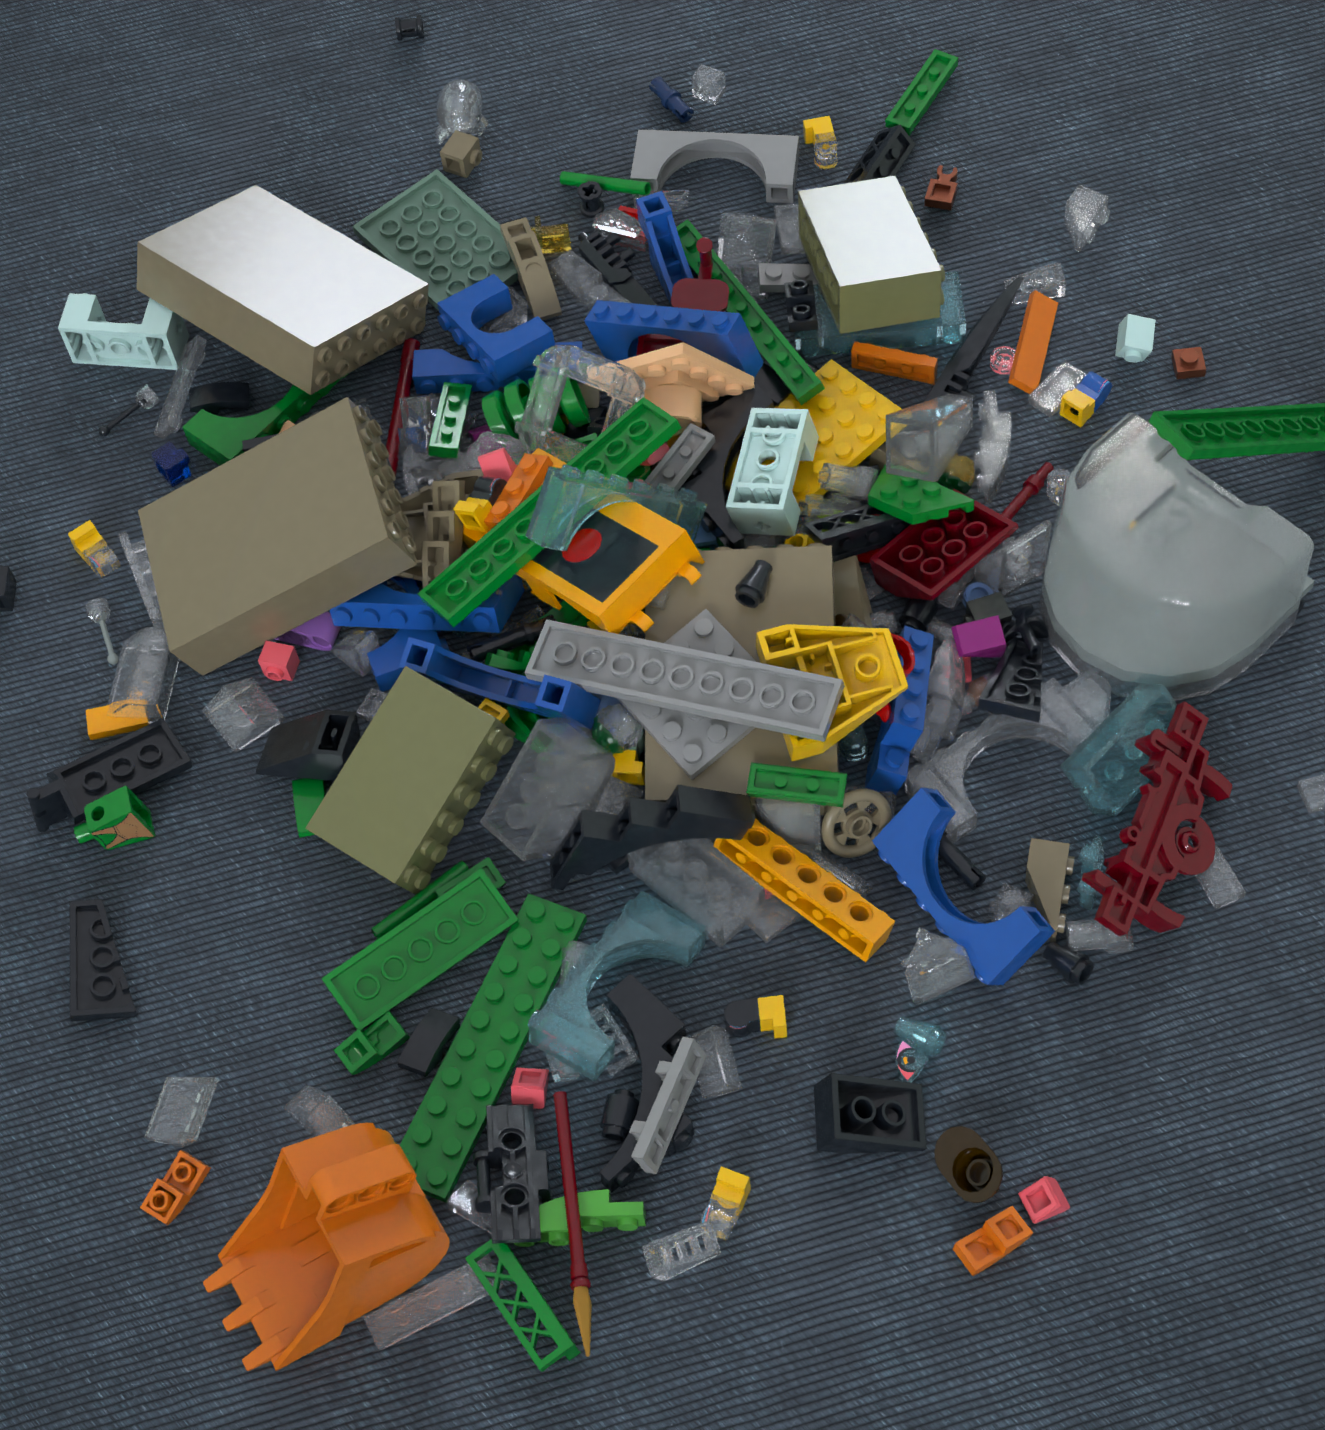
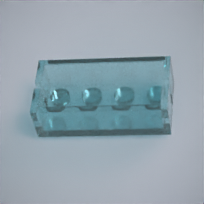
M1139 684L1060 765L1074 788H1082L1078 793L1092 814L1116 817L1140 792V786L1146 785L1150 781V779L1139 772L1140 767L1146 765L1150 757L1136 748L1134 744L1137 739L1151 734V731L1154 729H1160L1164 733L1167 732L1174 711L1169 710H1175L1177 704L1164 684Z

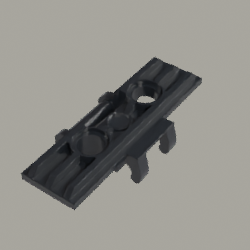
M533 1104L486 1106L488 1150L478 1151L473 1155V1164L477 1167L478 1197L474 1201L475 1210L480 1213H491L492 1244L541 1241L539 1196L542 1197V1203H546L551 1200V1190L547 1174L549 1171L546 1150H536ZM507 1139H516L521 1145L515 1149H508L502 1143ZM490 1168L502 1170L503 1187H495V1191H491Z

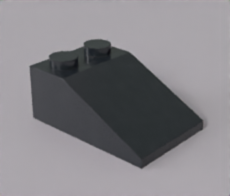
M830 1073L814 1085L817 1151L860 1154L924 1151L927 1149L922 1084Z

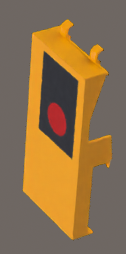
M537 448L532 453L547 455L553 462L552 467L540 486L567 464L540 448ZM611 489L601 500L596 502L515 574L526 580L532 589L531 593L536 595L541 601L560 610L562 606L555 597L557 595L603 631L619 634L631 623L636 624L645 633L654 622L642 610L677 575L679 577L683 576L693 585L702 575L689 563L692 561L704 564L705 561L684 528ZM463 525L462 539L467 547L470 548L491 529L483 532L466 529Z

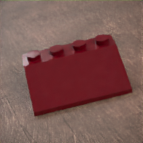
M953 489V491L958 492V493H960V494H962V495H965V494H963V493L957 491L956 489ZM974 500V510L972 512L966 513L963 509L957 508L949 510V517L931 519L914 525L911 524L869 558L876 584L897 597L933 601L1019 529L1017 523Z

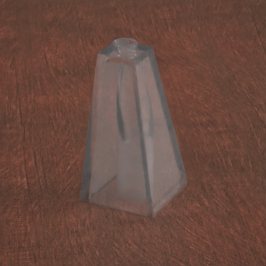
M946 394L886 415V473L931 482L938 481L973 426V397Z

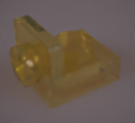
M535 216V226L530 228L535 232L543 254L571 251L568 224L542 226L540 216Z

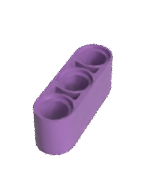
M325 612L275 638V640L321 651H330L342 626H334L331 613Z

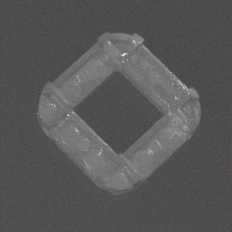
M552 346L541 355H537L532 365L536 366L537 370L522 421H516L515 433L519 434V440L525 450L524 454H532L537 448H540L561 461L568 463L587 445L552 431L567 377L608 393V396L612 397L602 432L641 398H645V381L631 368L577 346Z

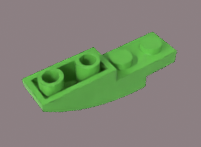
M609 1189L578 1193L581 1228L585 1231L599 1232L604 1227H617L622 1231H633L640 1226H646V1211L643 1201L612 1202ZM564 1196L539 1205L541 1241L539 1242H548L553 1246L568 1245L569 1238ZM535 1242L514 1244L519 1247H530L535 1245Z

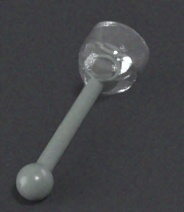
M93 599L85 605L87 616L92 622L100 624L109 654L107 661L115 665L119 662V656L114 653L105 623L111 615L110 605L107 599Z

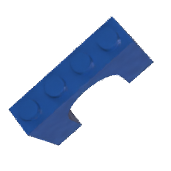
M495 274L437 303L440 313L437 319L444 331L448 330L458 345L462 344L469 356L481 363L485 373L488 375L492 374L498 382L557 352L553 330L538 316L512 330L502 333H487L479 330L487 322L513 309L509 288Z

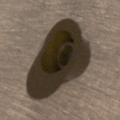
M963 1126L951 1127L943 1132L936 1142L934 1151L935 1162L942 1175L957 1194L965 1201L979 1203L985 1202L1000 1191L999 1187L1003 1178V1168L998 1157L982 1137L973 1129Z

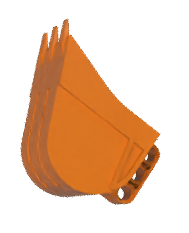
M359 1123L281 1148L273 1174L264 1194L218 1254V1258L223 1266L205 1279L203 1285L206 1291L211 1293L232 1283L242 1305L222 1320L226 1331L230 1332L251 1322L262 1344L242 1359L246 1370L251 1371L271 1361L277 1371L339 1337L345 1325L402 1294L421 1281L443 1259L448 1251L450 1240L418 1184L416 1173L401 1146L395 1143L388 1131L376 1128L373 1123Z

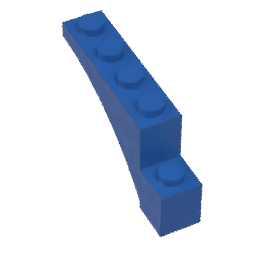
M660 191L636 199L639 224L648 240L650 263L671 304L674 284L684 278H693L677 232L672 210L663 192Z
M904 626L900 636L907 640L914 650L915 666L906 678L908 689L889 702L891 707L890 718L887 722L882 721L877 740L867 765L865 788L893 798L907 778L910 751L924 729L934 634ZM898 651L897 654L900 659L901 665L903 666V658Z

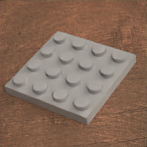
M707 609L664 642L665 644L756 662ZM617 698L691 780L696 778L756 728Z

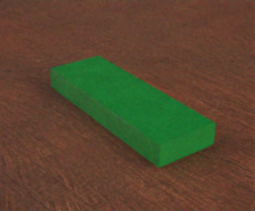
M751 762L746 794L750 797L843 808L847 773Z

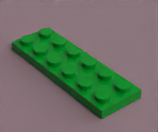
M480 868L322 977L321 980L355 1029L362 1031L377 1021L387 1011L397 1007L503 933L519 919L484 870Z

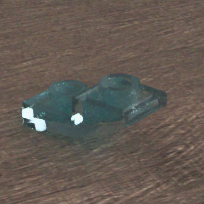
M1095 835L1091 845L1086 843L1082 848L1078 861L1082 862L1080 875L1083 876L1084 873L1096 869L1102 872L1104 846L1101 836ZM1081 878L1077 888V892L1081 893L1079 906L1091 911L1098 891L1082 881Z

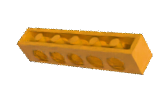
M755 818L752 828L748 829L741 840L716 838L712 850L865 963L887 941L895 920L864 899L858 892L853 891L842 883L832 873L820 867L806 854L794 848L781 836L761 824L758 819Z

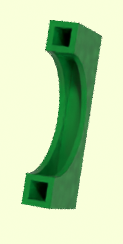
M346 376L341 377L312 395L292 385L289 392L277 404L251 416L238 418L222 417L201 409L182 428L189 445L218 465H222L244 453L242 441L279 434L287 420L295 423L302 415L308 413L320 398L327 395L336 383Z

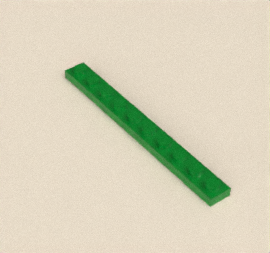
M687 219L676 228L688 264L694 273L699 276L700 254L696 248V243L703 237ZM712 249V279L721 280L729 287L728 307L725 311L741 314L760 355L797 401L803 405L824 390V385Z

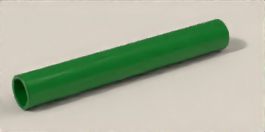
M563 171L560 174V183L562 185L579 187L582 183L594 181L599 183L602 190L644 196L649 195L651 191L650 183L644 181Z
M462 860L371 928L374 936L379 939L438 898L435 891L469 869Z

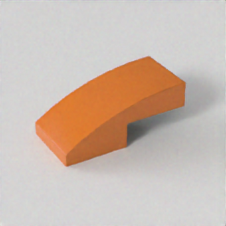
M1012 1205L986 1220L982 1228L957 1241L952 1249L971 1275L975 1276L1024 1243L1033 1235V1232Z

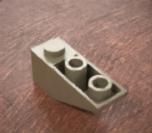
M1031 838L1025 882L1036 909L1055 930V933L1049 938L1050 943L1056 942L1057 932L1064 933L1066 914L1060 913L1061 903L1068 904L1071 885L1064 884L1065 875L1072 876L1075 857L1068 856L1069 843Z

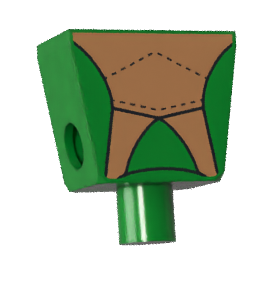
M123 786L87 804L84 808L86 822L74 827L75 836L80 844L95 839L107 850L155 837L150 810L127 786Z

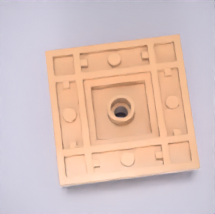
M684 342L589 369V381L600 385L602 389L612 390L620 394V397L629 398L636 402L644 397L676 418L682 428L673 436H680L690 423L700 428L702 427V402H715L719 400V397L740 395L743 391L754 388V376Z

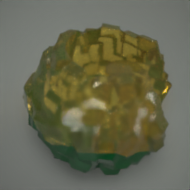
M947 451L931 465L933 482H937L951 490L956 489L963 494L969 492L976 478L974 461L966 456H958L956 452Z

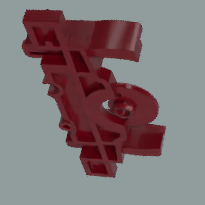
M1186 701L1177 704L1166 733L1160 729H1154L1151 731V734L1137 739L1134 744L1136 748L1150 757L1148 763L1140 767L1139 772L1153 782V786L1149 783L1140 786L1142 797L1131 822L1132 826L1123 828L1120 831V839L1124 844H1128V847L1121 849L1119 855L1104 860L1103 865L1107 867L1106 874L1096 869L1084 873L1082 876V881L1103 895L1094 919L1118 936L1128 933L1133 918L1145 927L1158 933L1180 928L1186 916L1172 911L1156 899L1164 883L1174 880L1178 872L1189 876L1203 873L1210 867L1214 859V837L1208 824L1200 817L1205 799L1202 793L1209 797H1214L1216 801H1220L1230 797L1232 784L1220 772L1207 765L1210 752L1199 744L1209 718ZM1182 821L1193 823L1192 827H1183L1176 831ZM1189 837L1192 840L1193 847H1191L1188 843Z

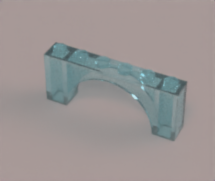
M958 271L945 272V281L941 282L944 305L940 306L939 318L843 334L839 333L828 305L819 292L818 284H814L818 330L793 332L795 350L803 352L805 354L804 357L849 353L854 341L871 343L891 349L962 342L966 337V319Z
M562 465V468L549 466L526 537L543 548L567 551L577 530L595 512L618 502H637L684 528L694 543L707 503L697 498V492L687 488H681L679 492L675 491V488L662 483H658L657 487H653L651 483L641 479H634V482H628L627 478L616 474H611L610 478H607L604 474L587 469L586 473H581L579 469L569 465Z
M641 891L634 900L630 899L625 904L622 915L617 921H611L608 924L601 940L598 943L594 942L591 944L584 960L579 966L574 965L570 969L563 985L552 990L546 1005L541 1011L536 1010L528 1021L529 1043L595 1082L614 1059L615 1041L597 1026L588 1010L587 998L596 981L611 968L623 962L639 958L666 959L688 967L705 946L707 927L646 892Z

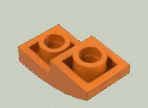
M180 1150L164 1178L156 1179L140 1208L164 1224L169 1225L198 1190L211 1167L189 1153Z

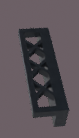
M901 125L879 131L844 184L895 176L916 144Z
M865 505L803 523V531L815 543H822L826 546L832 545L833 562L884 547L911 524L872 506ZM825 529L829 531L820 533L818 530Z

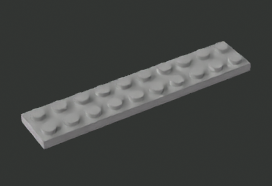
M547 619L524 672L527 679L542 682L545 674L573 682L586 690V692L822 742L826 740L845 687L843 679Z

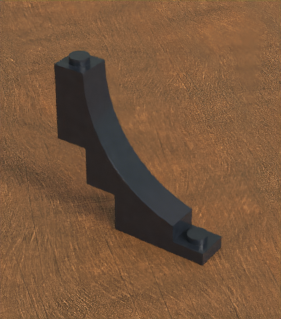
M677 785L666 803L629 797L619 815L581 810L550 861L551 888L564 890L576 873L592 875L604 865L623 855L656 844L698 838L741 840L748 829L752 828L755 821V812L751 809L750 796Z

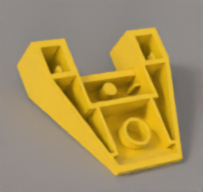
M786 624L756 633V650L760 663L789 669L795 668L799 671L843 679L845 685L825 742L783 733L791 761L824 753L908 689V683L889 629Z

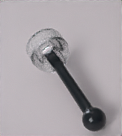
M147 384L144 385L136 393V403L108 425L100 426L99 434L101 436L109 435L110 430L139 407L142 409L155 407L160 403L159 398Z

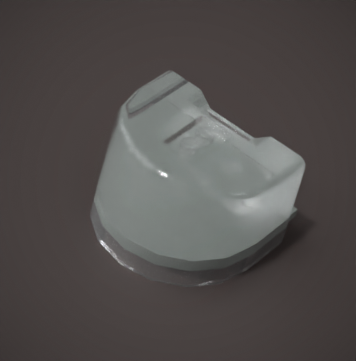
M1131 412L1127 413L1086 450L1066 480L1050 540L1039 610L1049 632L1048 639L1050 645L1078 676L1119 697L1166 703L1212 693L1245 672L1295 624L1300 600L1313 588L1314 580L1307 576L1314 543L1310 536L1268 506L1247 505L1191 466L1186 459L1177 454V449L1169 441L1164 440L1157 434V430L1151 424Z

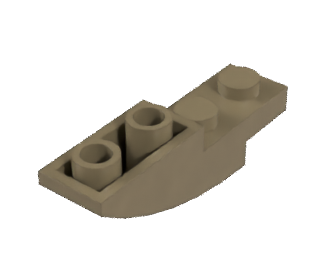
M524 217L500 224L502 236L517 270L519 283L533 317L538 316L541 320H546L562 315L545 258L535 232L531 230L527 218Z

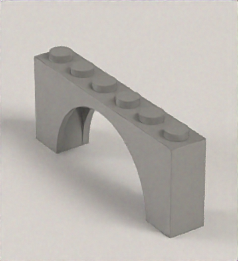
M638 129L630 180L649 182L651 185L650 194L662 190L667 179L675 171L691 162L707 158H726L748 166L760 177L766 189V202L794 203L800 155L799 136ZM632 194V197H644V195Z

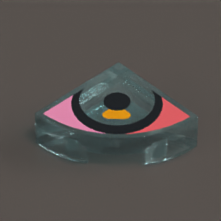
M902 1039L896 1050V1069L902 1082L912 1083L927 1066L929 1058Z

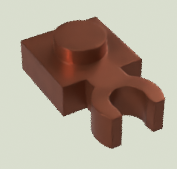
M938 166L937 179H930L924 206L952 210L958 183H956L957 168L954 167L953 172L946 175L943 174V166Z

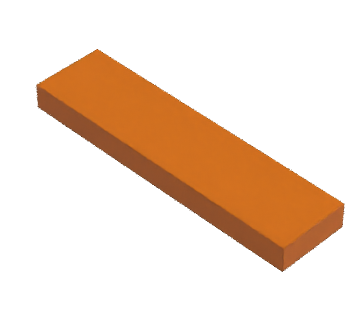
M1036 290L1029 295L1008 383L1030 395H1033L1038 390L1058 307V302Z

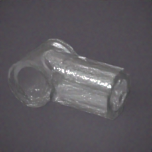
M824 463L818 474L820 489L848 494L849 498L868 501V494L877 480L878 470L870 467H847Z
M1095 919L1066 922L1067 945L1069 949L1074 951L1105 949L1108 953L1120 954L1134 948L1131 926L1126 935L1118 936Z

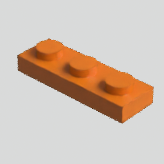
M854 341L851 349L852 368L935 384L938 358Z
M524 454L484 520L489 529L496 526L540 487L553 465L549 456Z

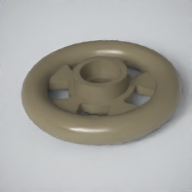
M867 788L855 789L845 793L843 808L830 806L823 818L821 834L825 846L835 855L844 858L859 857L874 850L876 846L872 840L892 820V812L887 799L881 793ZM856 803V808L845 813V808ZM873 803L877 809L870 815L865 808ZM841 822L842 831L834 833L835 823ZM872 823H874L877 825V827L874 830V832L869 836L868 834L872 829ZM847 837L856 839L855 845H845Z

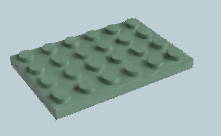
M438 169L352 226L354 234L376 254L429 284L428 302L438 311V302L493 274L507 287L518 280V273L502 236L500 224Z

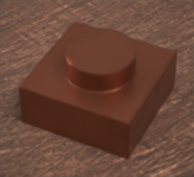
M1201 347L1172 350L1171 358L1176 380L1205 377L1206 366Z

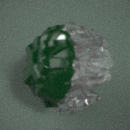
M619 703L613 706L608 705L606 708L602 707L594 718L592 738L597 744L602 746L605 752L612 754L623 753L629 748L637 746L644 727L638 723L633 715L627 712L623 705Z

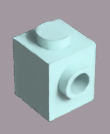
M1128 314L1118 327L1115 356L1122 357L1132 363L1143 362L1153 349L1156 320Z

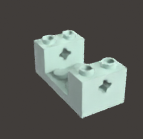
M69 293L58 326L72 362L79 364L179 370L189 338L183 317L149 298L142 324L112 323L106 321L96 295Z
M751 408L726 503L729 516L741 534L795 536L801 510L792 490L799 462L813 461L819 439L808 409ZM765 460H775L770 465H762V462Z

